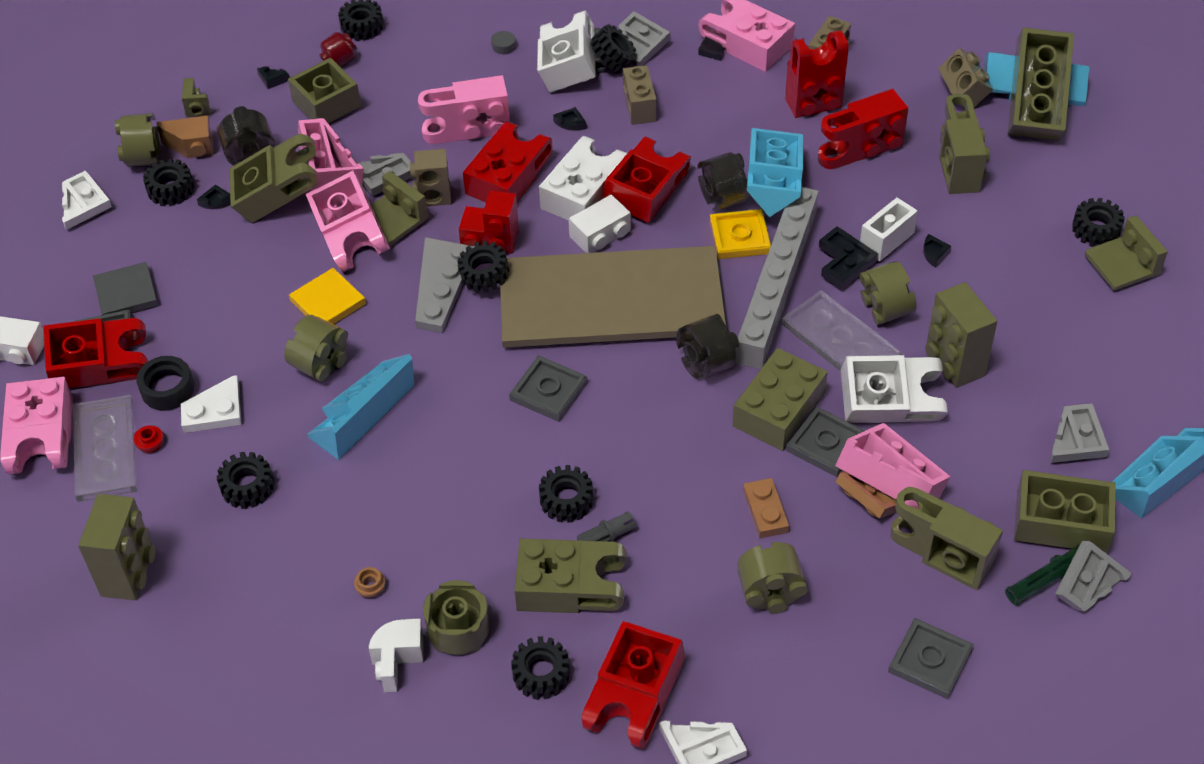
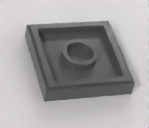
M147 262L93 275L102 315L130 310V313L158 306Z
M538 355L509 394L510 401L560 422L587 384V376Z
M816 406L788 442L786 451L838 477L842 469L835 465L847 439L865 430Z
M914 618L889 666L888 672L948 699L974 644Z

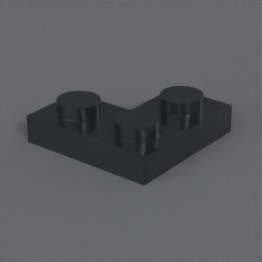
M838 226L819 240V248L834 257L832 261L822 268L821 276L841 290L856 279L859 273L866 271L878 260L877 252Z

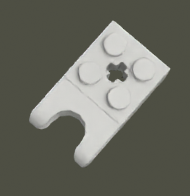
M586 10L574 14L572 22L563 28H553L552 22L540 27L537 71L549 92L561 90L595 77V52H593V46H591V39L594 36V25Z
M586 136L581 137L539 186L540 209L568 220L573 215L602 200L606 178L627 153L615 150L608 156H596L595 140Z
M904 355L846 356L841 367L845 421L849 423H889L942 420L948 415L946 401L943 398L928 396L923 392L920 383L934 381L940 376L943 371L942 361L934 357L904 358Z

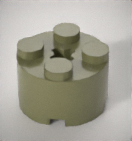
M154 113L123 115L119 120H115V131L117 135H120L122 144L118 146V157L120 161H123L124 164L126 163L127 167L146 166L153 163L160 164L159 159L155 158V155L161 154L157 126L152 127L151 120H156Z
M899 261L889 262L859 273L860 281L865 289L860 292L862 301L866 307L871 305L873 309L871 311L872 317L877 326L916 311L914 291L909 293L907 286L908 283H911Z
M307 315L296 324L293 330L297 333L293 340L288 338L285 346L284 357L288 364L323 382L336 367L341 368L346 362L347 354L344 351L348 332L320 317Z
M771 542V548L762 549L761 545L747 550L738 559L737 565L746 604L757 609H768L770 613L778 614L785 611L788 604L804 596L808 592V588L795 548L787 543Z
M462 580L447 581L439 585V589L432 594L430 592L426 597L423 605L428 638L436 651L459 655L477 652L481 649L489 633L490 624L486 598L483 593L475 589V585Z

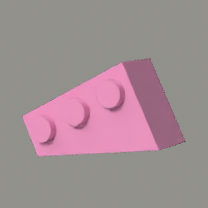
M324 118L298 120V134H305L315 141V156L306 164L317 171L318 183L309 191L311 192L351 171H354L363 186L364 168L360 163L356 164L352 159L351 152L348 148L345 149L339 142L340 138ZM299 146V150L305 148L306 146Z
M885 423L848 438L835 465L894 499L897 498L901 490L907 487H915L936 498H940L951 477ZM905 501V504L919 509L916 501Z

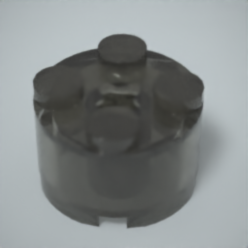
M244 106L236 107L233 113L227 115L217 127L224 155L233 166L269 145L273 148L275 147L267 118L256 110L247 109Z
M727 152L698 163L697 170L702 168V175L698 176L699 185L707 204H714L715 207L712 209L714 212L733 207L748 200V178H746L743 169L745 163L740 153Z
M719 314L710 315L678 329L676 335L677 348H683L685 355L681 358L682 363L689 374L695 379L708 378L735 366V349L739 347V340L734 332L728 330Z

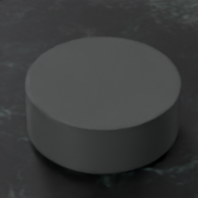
M508 31L495 33L491 38L492 49L501 54L513 51L516 47L514 34Z

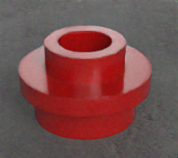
M148 425L136 431L133 441L135 446L142 452L153 453L161 447L163 434L160 428Z

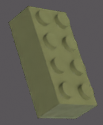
M1022 28L1016 44L1007 135L1059 141L1064 134L1074 33Z

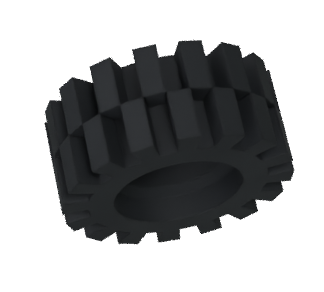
M351 0V4L348 2L344 3V7L341 6L340 11H338L341 32L343 34L347 33L351 39L354 37L355 41H359L360 38H363V41H367L369 36L373 39L375 34L379 35L381 33L380 30L384 28L382 10L376 1L371 3V0H359L357 2Z
M608 24L592 37V50L597 52V58H601L604 65L607 64L609 69L613 68L614 71L621 72L637 56V53H635L636 48L632 47V41L628 40L629 37L627 35L624 36L622 34L623 31L621 29L617 30L616 26Z
M163 159L159 160V165L156 163L151 164L153 169L149 167L146 169L143 181L148 197L153 203L157 204L159 202L160 206H165L168 203L169 206H174L173 202L177 201L178 204H181L182 198L187 200L189 198L188 194L192 195L194 183L190 169L185 162L182 164L181 160L177 159L174 163L173 159H168V162L165 163ZM167 181H174L170 184H163Z
M1090 198L1088 203L1084 200L1081 202V205L1077 206L1072 223V232H1075L1074 236L1077 239L1081 237L1080 242L1083 244L1088 241L1090 242L1089 246L1094 247V243L1101 245L1120 237L1125 220L1124 212L1122 209L1118 210L1119 206L1117 204L1111 206L1112 201L1108 199L1104 203L1102 202L1103 198H1098L1097 202ZM1091 220L1101 221L1106 225H1098L1091 222Z
M483 241V245L480 246L476 242L474 243V248H471L470 245L467 246V253L462 251L460 253L461 258L457 260V266L464 286L467 285L469 290H472L474 287L475 292H480V289L483 288L484 293L489 292V287L495 290L498 289L497 284L502 286L505 283L504 279H508V272H510L503 248L500 245L497 247V244L494 242L489 246L488 241ZM482 264H492L486 269L475 270L476 267Z
M240 452L239 458H236L235 454L230 456L231 462L225 459L222 462L223 468H218L217 482L222 497H224L227 504L230 502L231 506L235 508L240 504L241 509H246L247 504L250 503L251 508L256 507V501L259 500L261 504L265 502L264 495L270 497L272 494L271 489H274V480L267 460L264 461L263 456L259 454L256 458L254 452H250L249 456H246L245 452ZM245 475L257 477L247 485L234 484L237 479Z
M565 465V470H561L560 466L555 467V473L551 469L546 472L547 477L543 476L541 484H539L540 506H542L544 514L548 512L550 519H553L556 515L557 522L561 523L563 518H567V523L573 522L572 517L574 516L578 521L582 519V513L587 515L589 507L592 508L593 486L591 477L588 478V473L585 471L580 473V468L576 466L574 471H572L570 465ZM566 488L573 489L578 493L571 499H560L555 496L557 491Z
M538 636V642L534 643L533 639L529 638L527 639V646L523 643L518 646L519 652L515 650L513 660H511L513 681L516 684V688L519 691L522 689L523 695L526 697L532 692L533 699L536 700L539 699V694H544V700L550 699L549 692H552L554 696L560 694L559 687L564 690L567 686L566 680L569 681L570 678L568 653L566 649L563 650V645L560 642L554 645V639L550 637L547 642H544L543 636ZM539 660L548 661L553 665L552 671L543 676L531 674L528 668L530 664Z

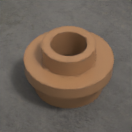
M374 567L361 569L354 580L355 590L364 597H374L380 594L385 587L384 575ZM369 582H374L372 585H366Z

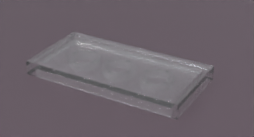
M822 290L782 318L781 325L839 371H841L846 356L902 355L901 351Z
M131 395L73 404L75 497L77 502L96 499L97 494L121 495L137 492L136 455L133 441L134 414Z

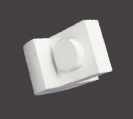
M421 619L391 621L380 627L372 636L369 643V653L372 665H375L376 680L382 681L384 693L397 692L398 664L423 662L424 634Z

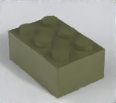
M966 282L936 293L927 344L925 345L926 353L929 357L939 358L942 361L943 376L949 379L956 388L986 375L998 322Z
M777 348L734 404L732 426L783 451L825 394L828 371Z
M1022 470L1017 489L1014 540L1078 549L1082 541H1090L1103 552L1108 553L1115 534L1116 483Z
M97 494L78 547L101 597L136 601L140 589L145 587L148 565L154 561L155 546L151 543L149 530L144 525L142 512L138 509L134 497Z

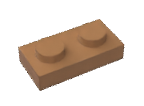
M845 471L840 472L835 482L843 488L848 496L857 499L863 504L871 515L882 518L896 513V499Z
M768 478L744 483L743 493L759 539L789 533V524L773 479Z

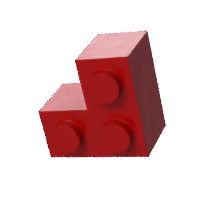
M490 190L484 208L465 206L458 228L460 244L474 246V243L478 242L480 246L483 245V241H488L490 246L494 242L497 244V247L500 245L505 253L513 254L519 233L516 193Z

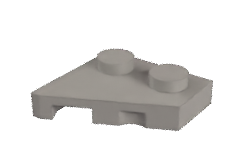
M635 11L618 25V30L621 29L623 31L622 34L624 36L627 35L629 37L628 40L632 41V47L636 48L635 53H637L634 61L637 66H643L671 39L669 31Z
M395 153L388 156H370L371 161L356 162V164L360 163L364 168L363 186L372 196L383 191L382 176L388 171H391L403 181L411 178V161L404 153Z
M1093 403L1064 406L1050 457L1051 463L1107 457L1109 448Z
M1082 541L1055 595L1076 611L1085 612L1096 603L1098 598L1112 591L1111 587L1118 581L1127 580L1131 572L1092 542Z

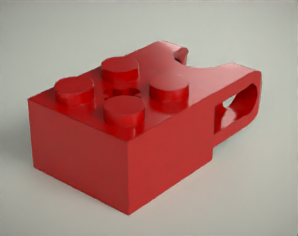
M842 30L828 33L825 43L816 49H810L805 44L804 38L792 41L790 60L787 63L785 100L795 118L842 108L849 51L848 41Z
M892 88L847 104V109L823 117L821 132L830 141L820 146L818 162L826 169H837L903 146L909 107ZM838 153V155L834 158L827 157Z
M505 122L462 172L465 195L486 203L490 190L516 193L518 202L536 180V174L550 158L553 149L552 138L539 134L532 140L520 141L517 131L518 125Z
M645 136L633 150L630 149L606 178L603 199L612 195L631 215L649 223L688 174L691 156L680 151L672 157L659 156L654 151L656 141Z
M101 318L43 325L48 379L65 377L69 388L135 380L139 370L148 362L147 357L143 353L126 351L129 347L142 344L145 340L146 326L140 319L128 318L102 322Z
M622 621L597 674V682L582 713L583 728L597 733L602 730L609 719L623 716L630 720L627 729L630 745L641 749L645 748L684 663L685 652L682 640Z

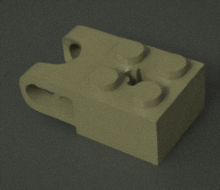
M952 94L946 99V121L941 128L939 159L948 194L980 192L982 181L986 180L985 164L990 161L989 147L984 145V129L979 127L970 96L966 94ZM954 105H962L965 110L960 113L955 112Z
M297 134L274 148L269 145L229 169L231 208L253 223L314 188L318 183L317 171L306 163L315 156V141L305 134ZM299 146H306L297 152L295 151Z
M907 487L901 490L897 495L895 504L896 513L899 516L891 525L890 535L892 540L898 545L922 556V563L978 591L994 565L1003 530L989 521H984L968 513L961 507H955L918 488ZM905 501H916L919 509L905 504ZM908 527L913 532L905 534L902 533L900 529Z
M520 538L515 581L517 611L579 613V610H619L624 604V591L617 582L604 580L599 576L605 572L618 571L624 566L627 557L625 547L621 543L608 541Z

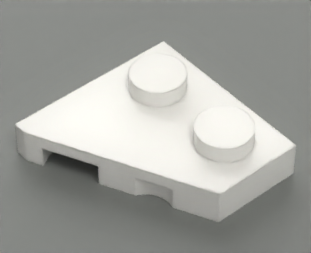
M86 171L62 182V192L64 194L62 198L64 209L62 221L66 230L112 207L109 198Z
M237 375L181 403V426L184 433L241 425L240 390Z
M670 721L660 722V731L677 764H730L747 756V749L733 723L716 722L715 724H706L704 722H690V725H670Z

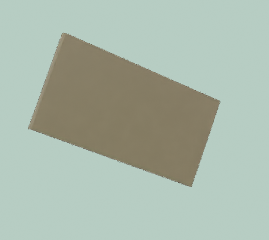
M715 246L507 258L510 272H508L509 277L504 279L505 283L502 286L500 285L503 348L726 334Z

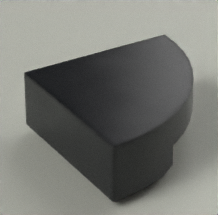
M705 36L698 48V55L719 61L722 60V44Z
M269 66L257 68L258 76L267 89L286 83L290 78L288 72L284 69H270Z
M576 107L553 114L554 123L563 129L572 131L587 129L586 121Z
M215 184L197 198L198 206L206 209L228 207L231 205L230 193Z
M928 234L925 238L923 253L926 260L936 268L950 253L951 245Z

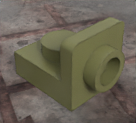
M184 78L182 102L186 117L210 116L211 108L208 95L201 94L200 88H196L194 78Z

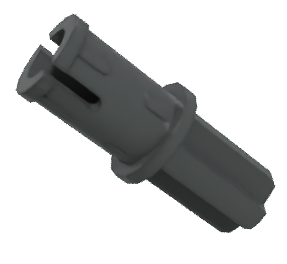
M627 511L609 521H600L598 526L579 534L577 540L614 542V538L635 530L636 522L633 521L623 525L624 522L634 518Z

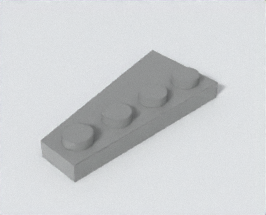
M425 237L415 319L416 328L443 333L464 285L457 266V260L461 258L460 253L462 251L467 253L466 247L469 245Z

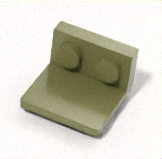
M388 171L382 176L384 196L371 205L389 246H391L426 221L428 213L425 196L394 173Z
M1135 215L1127 218L1122 237L1087 249L1085 256L1113 290H1118L1161 274L1168 251L1139 217Z

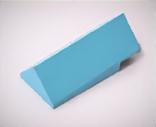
M988 52L984 57V70L990 76L988 81L993 88L991 92L1008 93L1009 101H1011L1015 56ZM1071 65L1068 105L1085 106L1089 66Z
M752 128L747 191L766 214L771 217L801 196L803 134Z
M410 354L382 361L325 405L322 410L328 418L307 434L308 437L339 460L414 386L413 361Z
M1184 428L1177 436H1160L1112 481L1116 483L1115 499L1142 519L1204 471V428Z

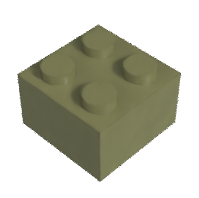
M331 58L288 79L292 101L309 119L324 118L327 123H330L361 107L358 84Z

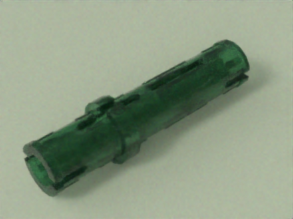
M1080 544L1061 556L1055 555L1050 558V563L1012 586L1007 587L1005 594L1009 601L1017 606L1020 602L1041 591L1056 580L1063 579Z

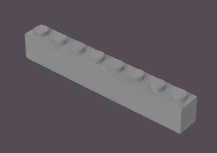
M801 187L800 198L784 208L736 342V364L761 369L765 364L817 213L819 190Z

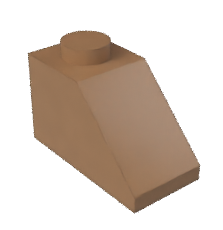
M208 116L157 122L161 143L186 158L213 155V137Z

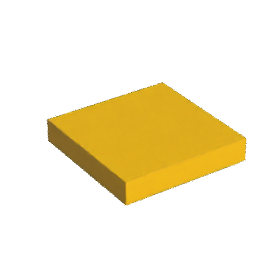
M762 209L710 214V225L718 259L766 255L769 253L771 244Z
M331 268L289 294L290 301L305 316L314 315L332 324L337 323L366 304L365 297L334 268Z

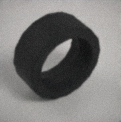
M160 356L151 359L139 370L136 380L143 402L150 408L157 410H171L180 407L181 403L189 400L194 392L195 384L188 364L175 356ZM165 375L182 377L179 384L172 389L166 391L149 389L152 382L159 377Z

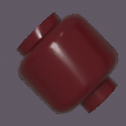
M335 32L321 42L322 53L319 56L323 61L331 58L342 68L355 58L357 47L347 33Z

